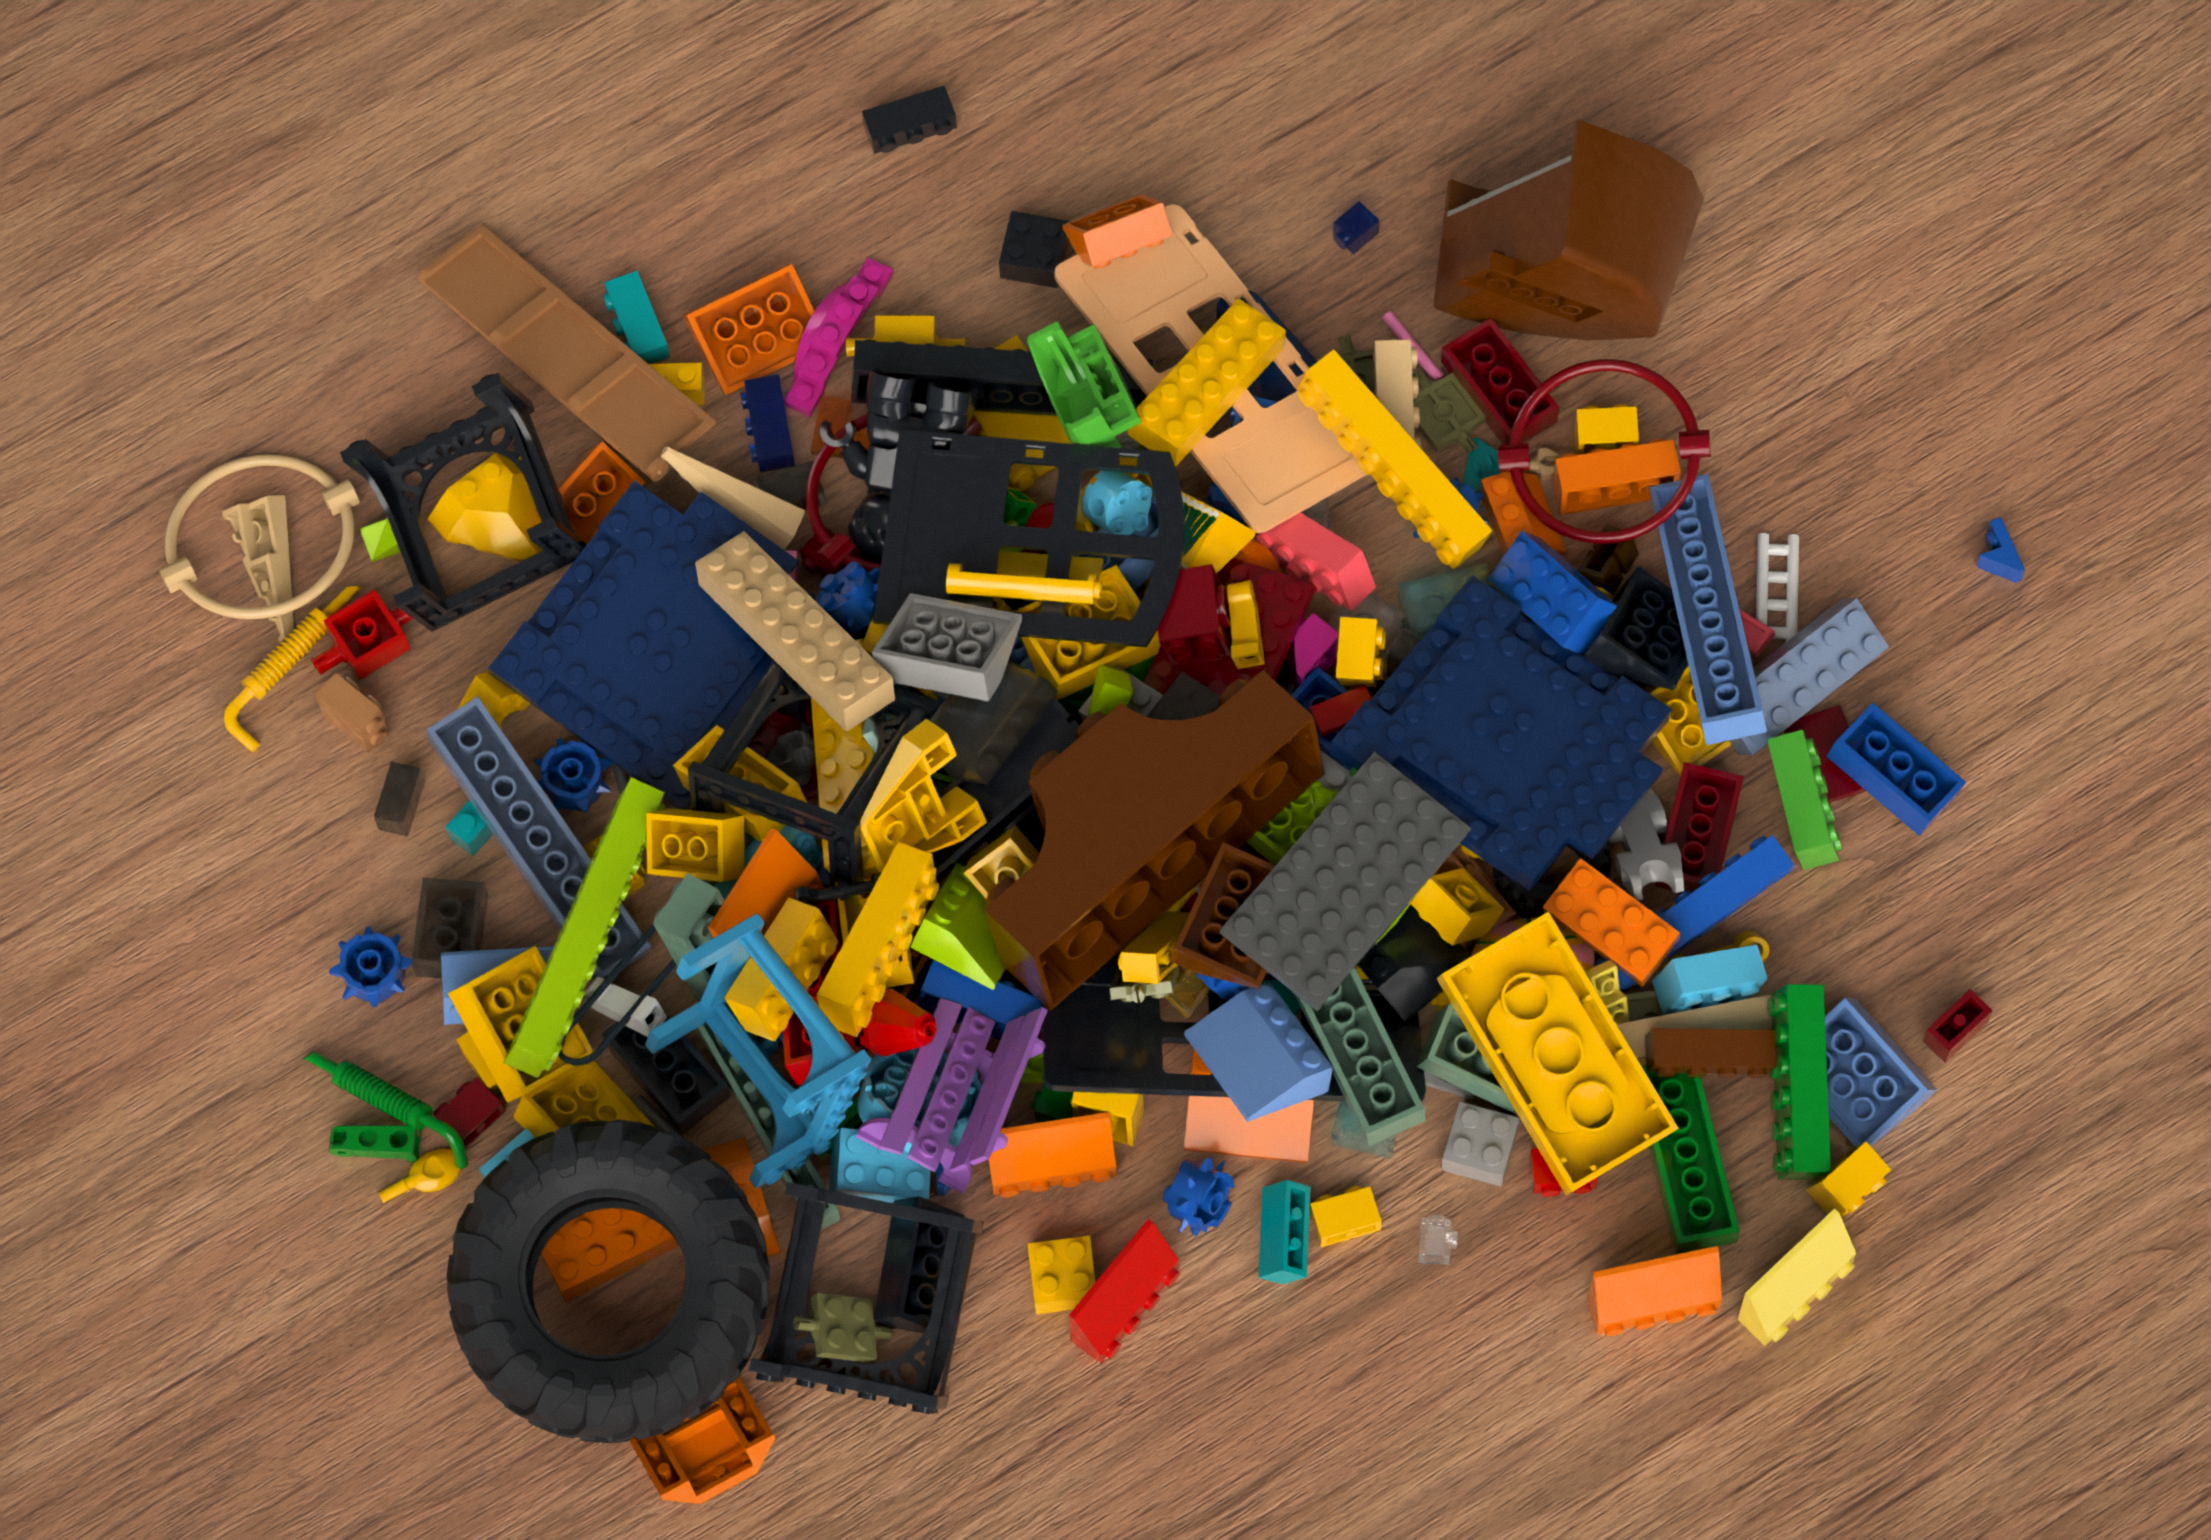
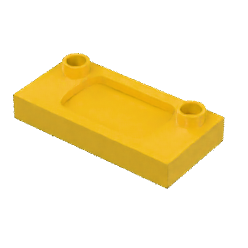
M1549 912L1444 972L1437 978V981L1565 1195L1570 1194L1679 1129Z

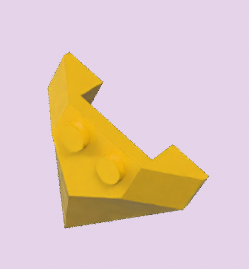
M496 453L450 486L427 518L443 539L449 543L465 544L474 547L475 550L516 561L525 560L543 551L530 540L527 529L542 521L536 510V505L526 479L514 462Z

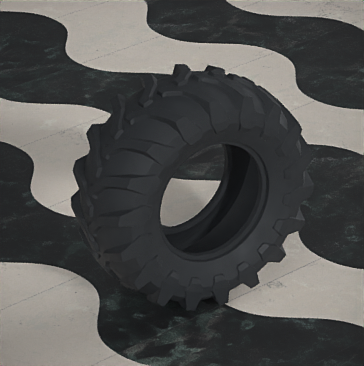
M617 1119L610 1122L608 1120L584 1121L568 1124L557 1129L555 1133L552 1131L541 1135L514 1149L509 1156L510 1161L503 1160L487 1174L475 1189L474 1202L467 1204L458 1221L452 1239L453 1254L449 1255L447 1295L451 1306L449 1311L460 1348L468 1359V1364L475 1375L485 1384L486 1389L514 1414L527 1419L528 1423L562 1437L580 1438L584 1442L620 1443L627 1442L634 1437L637 1440L653 1437L679 1427L686 1418L691 1420L708 1409L724 1394L729 1382L734 1383L745 1368L755 1348L757 1335L762 1332L768 1306L770 1270L765 1239L757 1216L747 1202L745 1193L722 1166L711 1160V1155L679 1135L672 1132H663L661 1128L640 1122ZM611 1208L635 1211L661 1224L681 1247L686 1275L680 1305L663 1331L637 1349L616 1355H592L574 1350L550 1335L538 1317L533 1298V1280L538 1259L551 1237L566 1223L582 1214Z

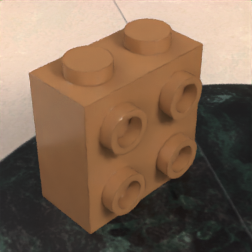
M334 673L315 693L322 714L329 722L365 751L369 752L374 746L378 747L387 736L386 716L380 709L382 705L370 694L365 697L358 691L360 689L359 686L347 676L343 679L337 673Z

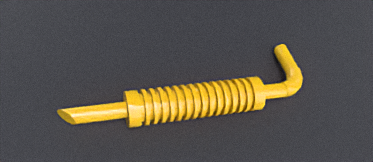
M346 587L323 611L314 608L308 614L309 617L306 616L300 622V625L298 624L296 629H293L292 633H289L288 637H285L279 643V646L277 645L275 650H272L271 654L266 656L267 659L264 658L258 664V667L256 666L254 671H251L250 675H247L241 681L245 688L228 704L223 719L225 727L230 734L237 738L252 753L257 750L260 743L238 723L237 714L239 710L253 696L261 700L267 694L266 691L269 692L271 690L270 687L273 688L275 683H278L279 679L284 677L283 674L286 675L292 669L291 666L294 667L296 662H299L300 658L305 656L304 653L307 654L313 648L312 645L315 646L317 641H320L321 637L328 633L323 620L338 612L362 587Z

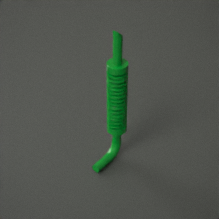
M311 1051L303 1058L332 1074V1082L335 1086L418 1131L423 1130L427 1126L438 1132L450 1144L457 1168L464 1169L468 1166L462 1137L451 1125L434 1117L433 1108L429 1104L365 1071L350 1061L345 1060L337 1064L315 1051Z

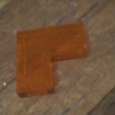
M821 396L811 445V454L818 455L826 444L820 435V426L824 420L827 419L832 423L831 430L833 434L837 433L847 424L851 406L850 400ZM862 429L856 432L853 438L854 441L859 440L869 450L868 430ZM841 446L836 449L831 457L842 458L840 451L843 449Z

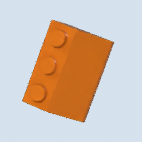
M1143 194L1062 225L1064 232L1082 262L1094 268L1105 267L1111 264L1110 260L1119 256L1121 258L1133 256L1137 253V249L1144 246L1155 247L1164 243L1163 239L1172 236L1163 203Z
M603 441L593 445L557 485L575 533L586 544L597 533L598 526L635 480L640 485L645 483Z
M1510 472L1481 479L1480 492L1484 495L1482 501L1503 555L1506 554L1521 531L1541 538L1559 555L1567 554L1560 534L1541 523L1524 505L1515 489ZM1523 473L1533 497L1540 506L1552 515L1537 474Z

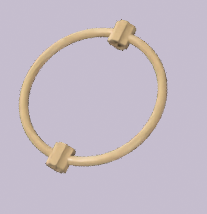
M265 454L232 460L200 477L179 499L170 515L165 533L167 565L158 570L170 593L181 589L196 604L222 616L237 619H264L291 612L321 595L343 570L353 545L354 518L351 507L360 503L358 496L348 479L337 484L325 471L298 458ZM260 466L290 468L314 478L326 488V490L321 492L322 497L333 516L338 513L341 514L343 528L341 544L333 563L313 586L294 598L274 605L238 607L209 598L192 585V583L198 580L186 556L178 559L177 535L186 510L203 490L226 475Z

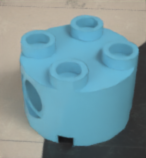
M1099 472L1095 476L1098 480L1094 485L1089 483L1085 489L1082 499V511L1085 517L1089 518L1092 524L1111 534L1130 535L1136 530H1144L1149 522L1148 514L1151 507L1152 488L1125 472Z

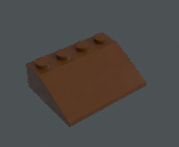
M1222 842L1175 943L1169 961L1197 974L1259 989L1267 971L1219 932L1275 865Z

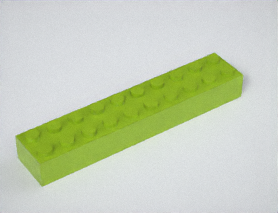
M631 777L618 797L503 1063L538 1078L543 1069L549 1071L552 1063L555 1062L561 1050V1042L564 1035L568 1033L574 1017L572 1016L585 994L584 988L597 966L595 962L609 938L607 935L619 915L620 910L618 909L631 887L630 881L640 866L643 858L641 855L644 849L647 848L646 813L664 809L665 805L660 802L665 792Z

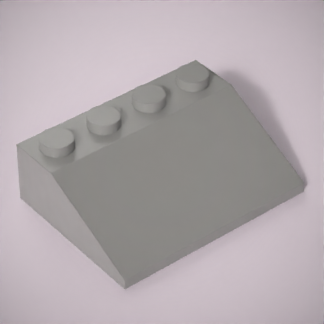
M910 593L872 650V656L893 677V683L989 701L1002 681L1022 621V615Z

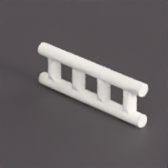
M1759 533L1757 535L1756 619L1768 626V611H1786V627H1768L1775 632V636L1772 639H1786L1787 642L1798 633L1799 536L1791 534L1787 536V544L1769 543V534ZM1769 555L1787 556V572L1769 571ZM1768 583L1786 584V599H1768Z

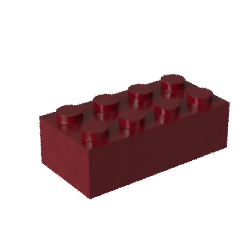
M1489 318L1443 346L1441 363L1449 374L1453 373L1486 416L1487 425L1503 445H1509L1510 434L1519 410L1541 382L1494 320ZM1549 393L1539 402L1530 415L1522 435L1521 444L1557 423L1559 406Z
M1684 762L1664 844L1676 842L1681 852L1684 891L1681 893L1689 890L1691 893L1701 887L1699 884L1701 879L1711 872H1715L1717 875L1722 871L1744 776ZM1655 882L1654 886L1672 890V888L1664 882Z

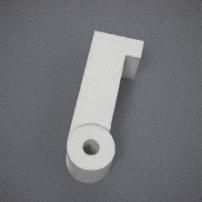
M596 977L585 991L583 996L585 1002L605 979ZM610 984L591 1007L619 1022L641 996L617 985ZM647 995L633 1012L632 1018L625 1026L648 1037L650 1031L661 1025L667 1016L657 999ZM649 1015H654V1020L648 1025L645 1019Z

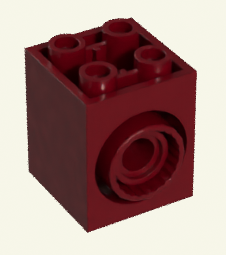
M1210 564L1180 570L1172 601L1158 629L1159 642L1171 664L1187 666L1192 664L1193 661L1204 659L1215 661L1223 658V656L1231 655L1229 635L1231 623L1228 595L1215 569Z

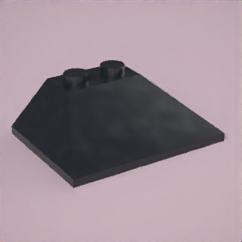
M1410 904L1397 924L1377 944L1373 945L1357 966L1377 987L1400 1017L1407 1022L1443 992L1437 978L1472 956L1461 943L1451 945L1440 937L1439 932L1429 922L1423 920L1419 916L1418 911Z

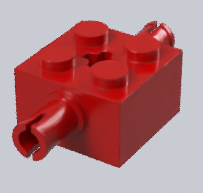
M373 590L323 620L334 646L311 658V661L320 675H323V673L341 662L348 663L358 680H361L411 650L401 626L414 618L400 608H396L393 611L388 609L376 590Z

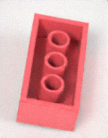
M1302 513L1293 516L1267 532L1257 533L1256 538L1258 542L1270 550L1280 568L1284 569L1291 577L1314 584L1316 587L1315 593H1323L1336 606L1342 605L1353 611L1376 588L1363 551Z

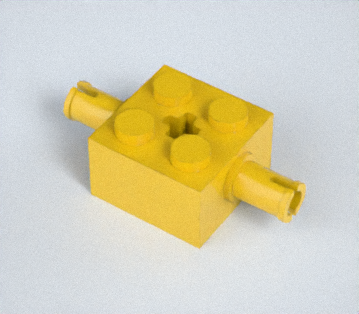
M875 316V335H873V338H846L847 357L854 356L855 340L871 339L877 342L893 343L901 341L907 344L923 345L931 343L937 346L961 345L966 347L965 338H939L936 333L935 316Z

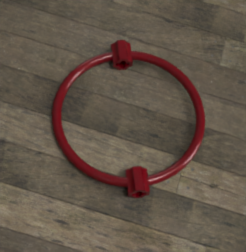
M1598 359L1578 363L1546 379L1531 393L1519 410L1512 427L1509 445H1498L1500 473H1511L1515 489L1527 509L1541 523L1558 534L1573 540L1595 544H1610L1631 540L1659 527L1679 509L1690 493L1699 470L1700 458L1711 457L1709 429H1698L1692 409L1679 390L1663 376L1647 367L1615 359ZM1599 371L1631 374L1652 383L1662 390L1674 403L1684 421L1686 431L1679 432L1680 458L1688 459L1685 475L1678 490L1659 512L1635 526L1609 532L1587 531L1575 528L1550 515L1533 497L1522 472L1530 471L1529 444H1521L1526 423L1535 407L1558 385L1579 375Z
M867 414L854 420L856 432L867 427ZM975 416L972 417L963 435L977 436L983 431L982 425ZM844 426L834 435L843 438L846 434V427ZM825 444L811 467L805 495L806 511L810 525L816 537L823 545L817 554L829 569L836 572L844 564L848 565L853 561L858 562L867 572L875 568L880 569L881 564L854 556L858 552L857 548L845 534L838 532L831 537L823 525L818 509V485L824 467L838 448Z

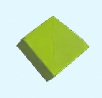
M388 518L360 529L372 563L400 553Z

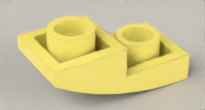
M1608 960L1585 971L1615 1023L1629 1022L1627 996L1619 988L1617 965Z

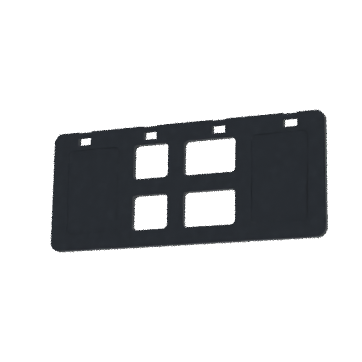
M1102 966L1093 974L1094 979H1087L1053 1010L1047 1011L1042 1024V1041L1045 1043L1043 1071L1044 1084L1052 1091L1229 1097L1213 1074L1166 1073L1163 1070L1162 1044H1190L1185 1037V1031L1196 1023L1163 1021L1160 1018L1159 998H1152L1151 995L1145 996L1142 1002L1139 1000L1138 1003L1134 1001L1122 1002L1120 999L1111 1000L1109 988L1119 966ZM1180 970L1178 978H1189V983L1176 982L1173 992L1205 994L1207 996L1208 1015L1229 1001L1220 998L1202 979L1197 977L1195 972ZM1266 974L1263 980L1276 978L1271 974ZM1361 979L1363 985H1374L1370 979ZM1366 990L1422 1102L1426 1094L1424 1070L1416 1067L1422 1053L1419 1015L1416 1013L1405 1022L1379 990ZM1300 1008L1301 1025L1322 1052ZM1333 1073L1331 1075L1329 1091L1308 1099L1346 1101Z

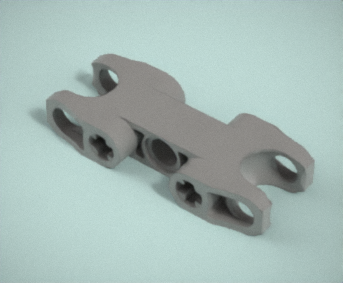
M1651 788L1608 840L1610 843L1621 841L1625 852L1615 854L1616 869L1622 888L1636 900L1643 899L1642 888L1651 882H1664L1672 888L1673 893L1684 891L1681 852L1676 842L1664 845L1660 843L1657 834L1667 832V820L1661 800Z

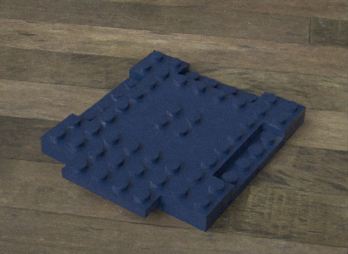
M634 480L598 526L597 533L527 622H523L488 667L489 674L632 777L665 792L663 799L674 807L688 810L691 807L690 791L683 787L673 765L716 725L723 730L726 729L770 664L769 654L699 586L695 562L743 531L788 575L796 568L799 560L703 492H700L685 513L681 514Z
M1472 575L1437 616L1436 623L1370 701L1366 700L1331 741L1329 754L1352 769L1354 767L1359 770L1368 758L1376 752L1472 828L1460 844L1530 891L1568 844L1590 859H1593L1660 777L1663 768L1642 753L1667 724L1672 709L1624 676L1617 680L1579 653L1563 648L1543 629L1522 616L1521 607Z

